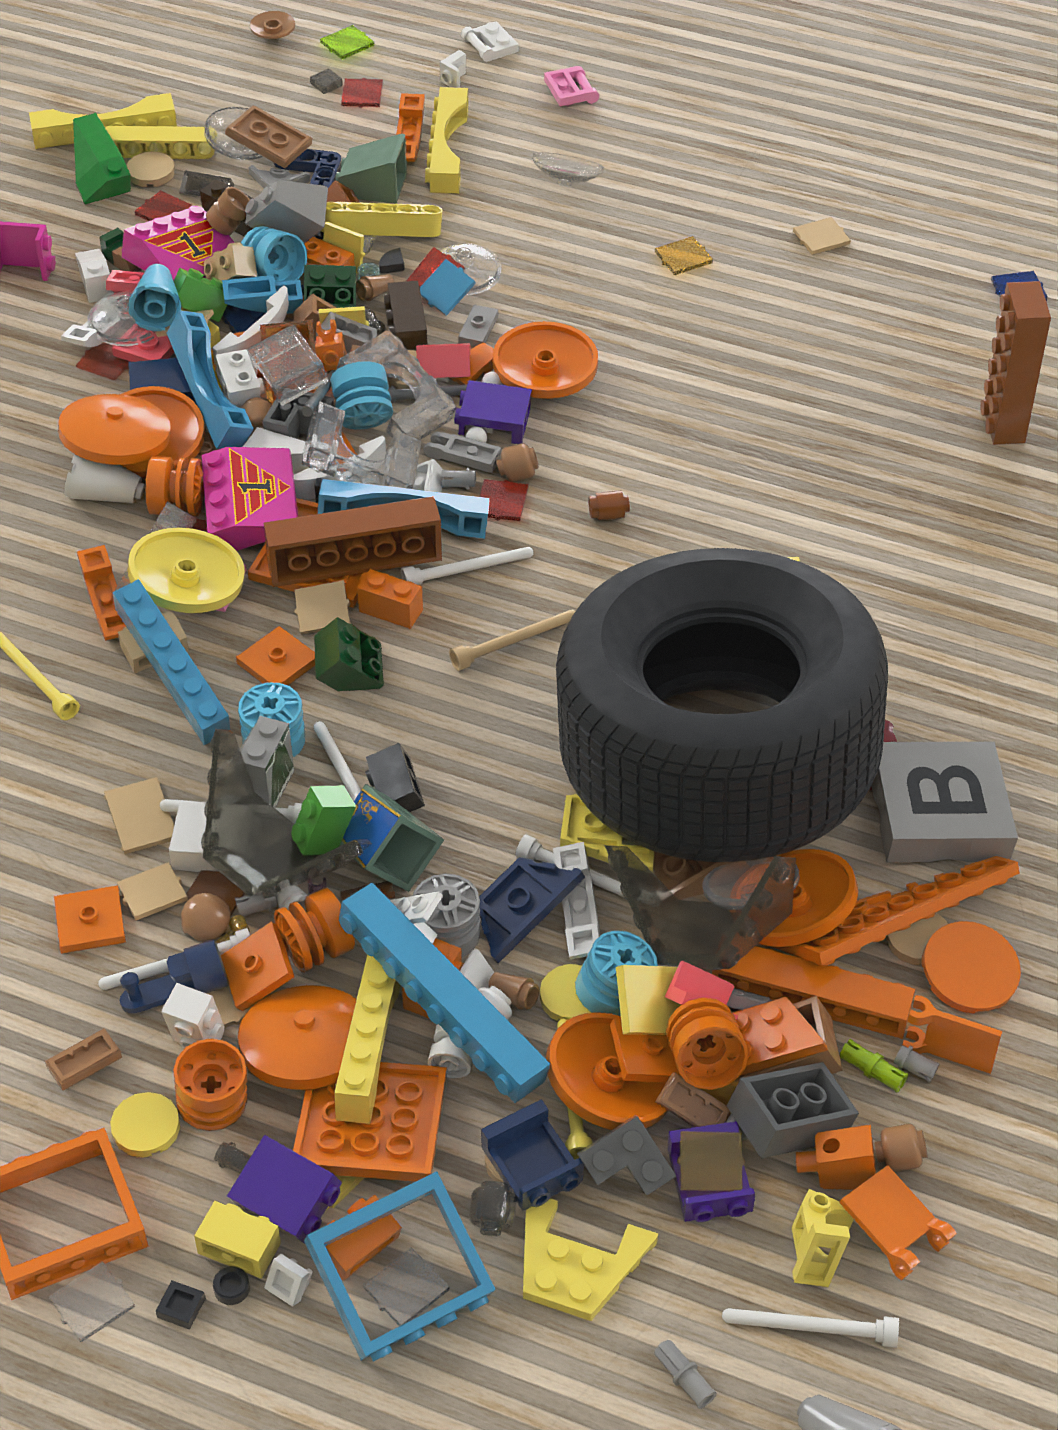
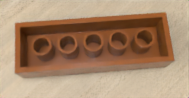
M1040 281L1006 283L1005 294L1000 296L1001 316L996 318L997 337L992 339L993 358L988 361L989 379H985L984 382L986 396L985 400H981L980 404L981 415L986 417V433L991 435L993 445L1026 442L1051 321V315Z
M434 496L263 523L267 562L273 587L366 573L370 569L379 571L442 561L441 519Z

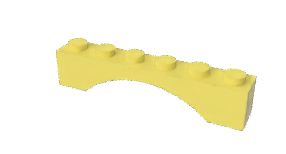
M440 87L439 97L434 98L433 125H431V139H429V153H427V168L425 169V183H430V193L459 194L461 180L460 158L451 151L447 141L458 127L467 122L468 88Z
M171 93L147 96L127 108L97 114L104 127H177ZM54 109L29 112L35 149L74 144L73 119L85 115L65 113Z
M369 955L366 958L334 1092L337 1121L370 1124L386 1029L392 1007L398 998L401 986L395 979H391L385 973L383 966L373 956Z

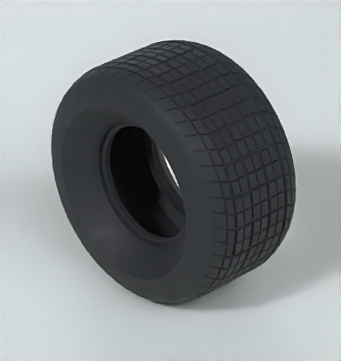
M708 548L666 554L633 565L603 582L580 604L564 631L556 662L559 744L562 762L574 790L592 814L607 827L631 842L665 855L705 862H739L773 857L803 847L829 833L856 809L869 791L879 769L883 752L888 686L886 650L875 622L859 599L841 583L820 570L787 557L747 549ZM721 689L760 694L774 699L779 704L768 709L748 713L707 714L677 709L663 701L674 695L687 692Z

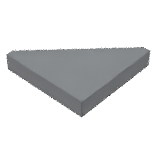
M254 165L249 167V174L263 188L269 187L277 180L298 183L310 182V174L308 172L291 174L289 170L270 168V171L258 170Z

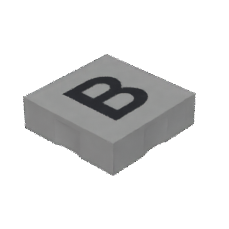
M883 742L880 766L871 786L874 800L880 812V832L886 862H932L946 859L978 862L994 856L1011 860L1018 836L995 742Z

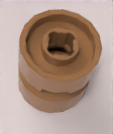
M226 188L218 198V202H215L207 211V221L219 233L231 235L240 225V222L246 218L245 208L250 199L237 188Z

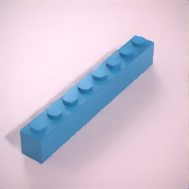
M370 883L342 901L338 921L343 930L348 934H352L361 943L365 953L373 956L383 966L385 973L404 988L407 996L412 1001L417 1002L427 1012L429 1019L444 1029L452 1043L456 1047L462 1048L471 1057L475 1067L480 1071H484L494 1081L500 1093L507 1095L514 1103H517L545 1082L550 1063L373 883Z

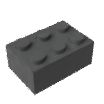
M823 1062L741 1078L727 1104L728 1109L761 1159L816 1147L815 1135L818 1132L850 1128L859 1114Z

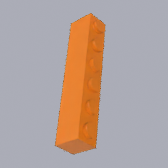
M724 937L712 967V975L733 984L734 988L769 997L772 1001L787 997L792 1004L817 996L831 1015L832 1020L900 1039L904 1037L908 1015L912 1008L915 994L914 988L907 987L901 983L884 981L868 974L854 973L834 965L818 966L816 963L800 957Z

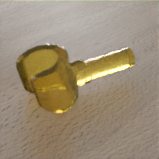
M236 915L232 917L229 921L231 931L215 942L218 944L228 941L230 936L235 935V931L248 928L250 934L244 916Z

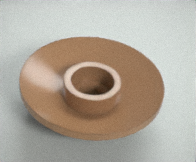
M267 11L256 15L251 20L250 29L258 37L277 39L293 32L295 20L285 12Z

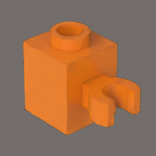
M330 319L331 329L323 330L320 321L316 323L318 336H316L315 349L320 372L337 370L347 365L343 333H336V322L334 319Z

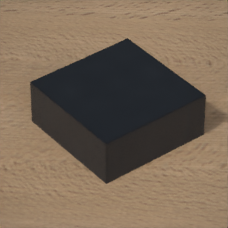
M171 1280L156 1309L157 1318L190 1330L206 1299L205 1293Z

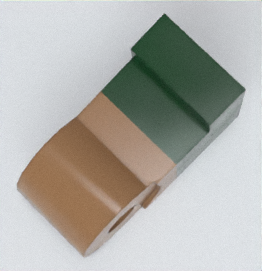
M116 228L100 236L101 251L107 261L121 271L133 272L139 268L122 258L124 235L122 230Z

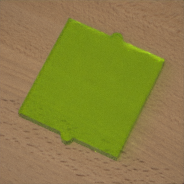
M353 25L320 39V43L327 47L329 52H333L342 60L375 46L374 41L366 36L365 32H361Z

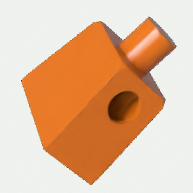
M871 1125L818 1132L815 1135L816 1150L796 1152L797 1173L818 1172L820 1187L823 1189L854 1190L876 1174Z

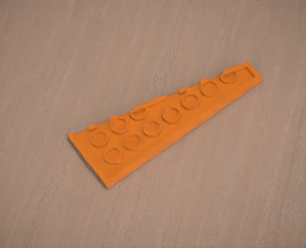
M994 856L960 868V874L950 872L934 875L935 882L918 885V883L913 882L906 884L907 891L891 895V892L884 891L859 899L850 915L838 927L826 935L803 944L774 948L814 962L818 966L833 964L835 959L845 954L856 953L861 950V947L871 942L884 940L888 934L908 929L916 921L932 918L936 912L944 908L955 907L960 904V901L968 897L981 895L987 888L1005 884L1009 878L1020 874L1018 862Z

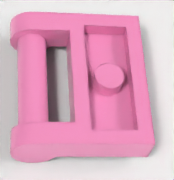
M580 66L544 73V81L559 106H570L584 101L593 104L599 99V93L595 88L591 87L585 77V71ZM574 81L578 82L582 90H579Z

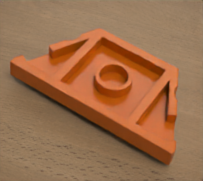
M787 997L733 1012V1014L738 1015L736 1022L748 1051L746 1067L740 1076L828 1051L823 1039Z

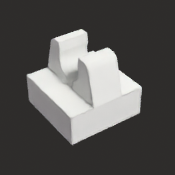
M280 1254L273 1259L264 1288L293 1307L301 1301L313 1271L298 1265L297 1260L289 1259Z

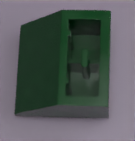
M304 264V301L314 294L336 308L356 307V266Z
M339 617L335 618L314 635L317 680L338 692L380 689L384 686L381 642L375 637L369 636L357 629L353 624L347 623Z

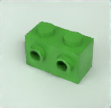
M179 268L174 284L181 301V306L193 312L213 309L214 315L210 319L219 322L227 306L224 301L222 281L214 277L211 280L203 277L204 274L193 268H190L189 271Z
M344 785L310 786L291 831L292 839L296 842L302 855L337 853L356 808Z

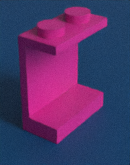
M0 221V272L3 265L40 267L42 280L48 281L51 271L55 270L56 260L55 256L51 254L52 238L47 233L46 225Z

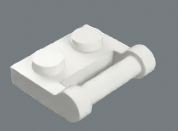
M497 21L474 29L465 27L461 32V37L466 42H470L479 52L480 57L486 62L519 52L518 43Z

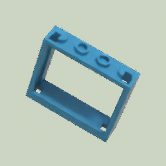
M437 1171L308 1234L304 1239L306 1247L360 1360L371 1356L374 1362L393 1352L390 1347L391 1345L402 1339L405 1345H408L425 1336L424 1328L436 1323L439 1329L458 1319L455 1312L467 1306L470 1312L489 1303L487 1296L496 1290ZM432 1194L477 1287L370 1341L325 1246Z

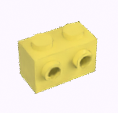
M217 1201L213 1202L194 1235L198 1254L228 1266L239 1267L246 1273L262 1279L281 1244L278 1225L270 1222L269 1218L264 1216L255 1217L245 1213L234 1204L224 1205Z

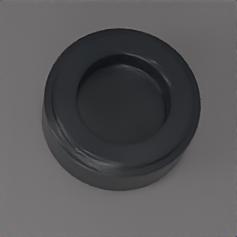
M230 1266L221 1269L215 1275L213 1290L217 1300L226 1305H235L242 1302L248 1296L250 1284L248 1275L244 1270L239 1267Z

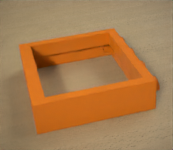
M105 1128L85 1132L80 1137L64 1143L50 1145L43 1151L29 1156L18 1157L11 1163L0 1166L1 1193L103 1155L128 1219L127 1223L13 1267L0 1235V1269L11 1300L149 1247L145 1229Z

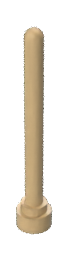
M568 610L471 648L469 646L464 647L463 645L449 650L452 665L457 671L470 667L475 658L569 623L576 611Z

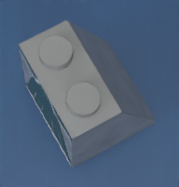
M263 716L258 718L214 795V801L224 804L263 807L277 806L294 773L289 723Z

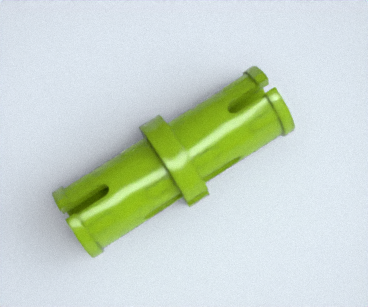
M852 1039L845 1043L840 1052V1058L858 1067L864 1072V1076L869 1079L875 1078L896 1093L900 1091V1088L902 1089L907 1081L908 1074L889 1064L884 1060L883 1055L878 1052L874 1054Z

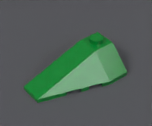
M93 113L74 118L76 187L84 205L131 192V174L120 151L98 115Z

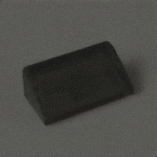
M185 170L179 194L201 198L200 190L216 179L232 187L235 184L231 178Z

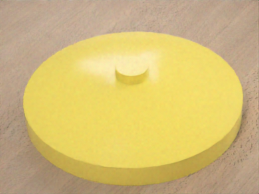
M167 528L142 537L130 551L127 568L130 582L132 583L139 579L157 606L183 613L209 612L228 605L239 595L245 575L242 558L229 543L213 534L190 528Z

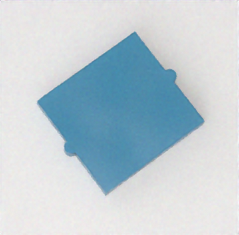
M445 259L420 287L421 297L428 301L430 307L437 308L447 316L476 282L464 273L463 268H457Z

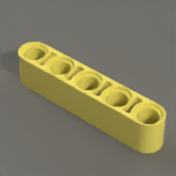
M105 127L123 158H132L140 153L153 151L167 154L172 159H209L215 152L217 134L209 127Z
M327 202L325 223L330 222L362 235L437 237L441 234L443 210L435 205Z

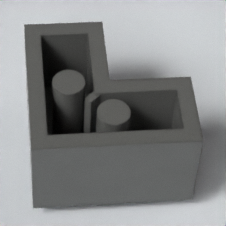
M284 386L263 419V428L298 439L300 434L322 439L326 438L336 422L334 398L325 396L310 417H306L302 414V408L313 393Z
M636 1115L577 1153L597 1185L626 1166L645 1195H649L676 1177L674 1171Z

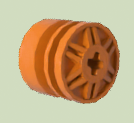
M151 456L147 467L145 490L149 514L170 515L175 503L178 515L185 516L188 510L189 516H199L205 495L201 459L191 458L188 463L187 458H180L175 470L171 457Z
M322 888L305 896L306 911L298 902H292L289 904L288 909L281 907L274 912L275 924L278 925L287 955L294 965L304 973L312 969L313 963L318 966L324 963L323 949L331 958H336L353 950L355 947L354 936L346 933L338 921L341 904L334 893L328 888Z
M702 997L693 999L679 1006L669 1018L666 1028L668 1044L674 1055L677 1069L687 1083L699 1089L713 1090L732 1083L744 1071L748 1060L747 1045L739 1030L734 1014L726 1004L712 998Z
M218 1039L199 1040L185 1047L177 1057L173 1069L175 1097L179 1114L191 1126L207 1131L224 1129L235 1123L244 1113L248 1100L247 1070L244 1057L235 1046Z

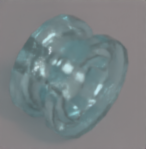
M374 263L361 264L357 269L358 280L362 276L380 275L379 266Z

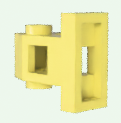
M811 1189L808 1190L792 1225L797 1262L792 1274L794 1283L829 1287L850 1239L849 1229L854 1219L839 1203L840 1201ZM819 1247L831 1248L829 1255H826Z

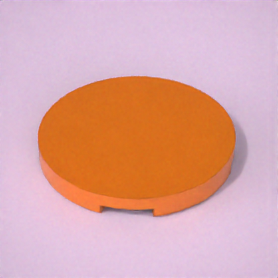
M959 921L939 928L929 939L922 954V967L931 985V991L942 1002L962 1012L974 1014L975 1012L999 1009L1011 999L1019 985L1021 976L1020 962L1012 945L1000 933L980 923Z

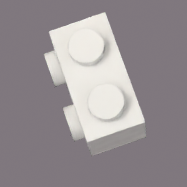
M247 349L215 355L216 373L224 396L230 403L241 408L247 400L255 397L261 398V394H264L262 378H257L256 362L254 359H250Z
M176 983L161 1011L173 1041L178 1042L185 1048L199 1040L211 1038L221 1040L224 1033V1024L213 996Z

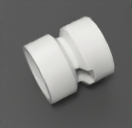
M438 1024L434 1034L435 1043H432L428 1058V1065L447 1067L448 1078L467 1076L472 1066L471 1057L462 1048L456 1047L450 1040L449 1035Z

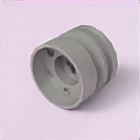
M446 873L433 875L417 886L413 896L438 891L443 895L428 921L424 923L437 934V939L461 948L462 957H464L477 946L481 934L478 891L469 880L459 875Z

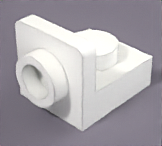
M458 50L440 61V82L449 87L460 88V77L466 74V54Z

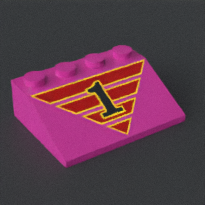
M191 206L189 209L173 212L170 215L154 218L152 221L139 223L124 229L122 258L145 271L153 264L164 265L170 270L174 281L179 268L187 271L193 268L204 274V260L213 256L214 252L222 251L227 248L228 244L235 242L229 235L219 233L209 224L206 218L207 212L202 207Z
M225 447L202 455L207 533L223 539L237 551L265 542L264 522L298 517L292 456L289 448Z

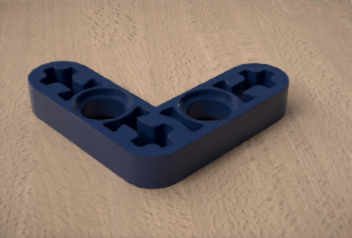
M306 149L286 168L276 163L274 165L279 169L312 172L314 174L310 184L323 185L329 188L335 181L337 172H341L342 160L341 155L337 152Z

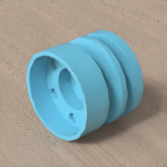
M260 226L250 230L241 241L243 246L253 247L257 277L274 275L275 282L299 280L304 273V264H307V250L304 242L297 235Z
M370 361L355 362L338 368L332 374L330 379L331 387L336 400L337 420L341 426L354 430L369 429L387 422L392 417L394 411L391 396L388 392L387 374L382 365Z
M263 683L252 687L244 693L238 707L242 743L246 740L258 718L263 716L289 723L292 755L295 757L299 754L305 745V726L302 700L298 692L285 684Z
M614 930L603 933L594 941L575 981L576 994L582 1005L591 1013L600 1012L621 1016L616 976L617 966H658L657 957L652 948L639 936L626 931Z

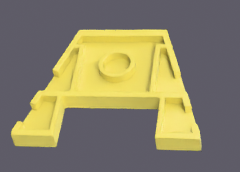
M578 794L566 795L560 846L584 842L587 856L652 876L654 851L642 846L622 844L623 837L607 827L592 814Z
M550 1198L539 1207L532 1206L526 1209L523 1299L592 1321L619 1289L620 1283L630 1272L633 1273L639 1266L643 1256L649 1250H652L658 1241V1233L628 1224L617 1254H611L548 1233L558 1209L557 1200Z

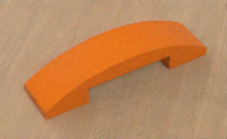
M401 93L396 135L405 134L407 162H415L418 155L423 126L425 94Z
M101 545L77 551L82 574L105 641L119 638L118 632L123 630L126 625L115 610L112 592L118 590L106 547Z

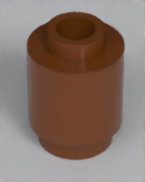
M622 490L595 493V496L588 497L590 518H597L598 520L625 518V512L630 511L628 495H623Z

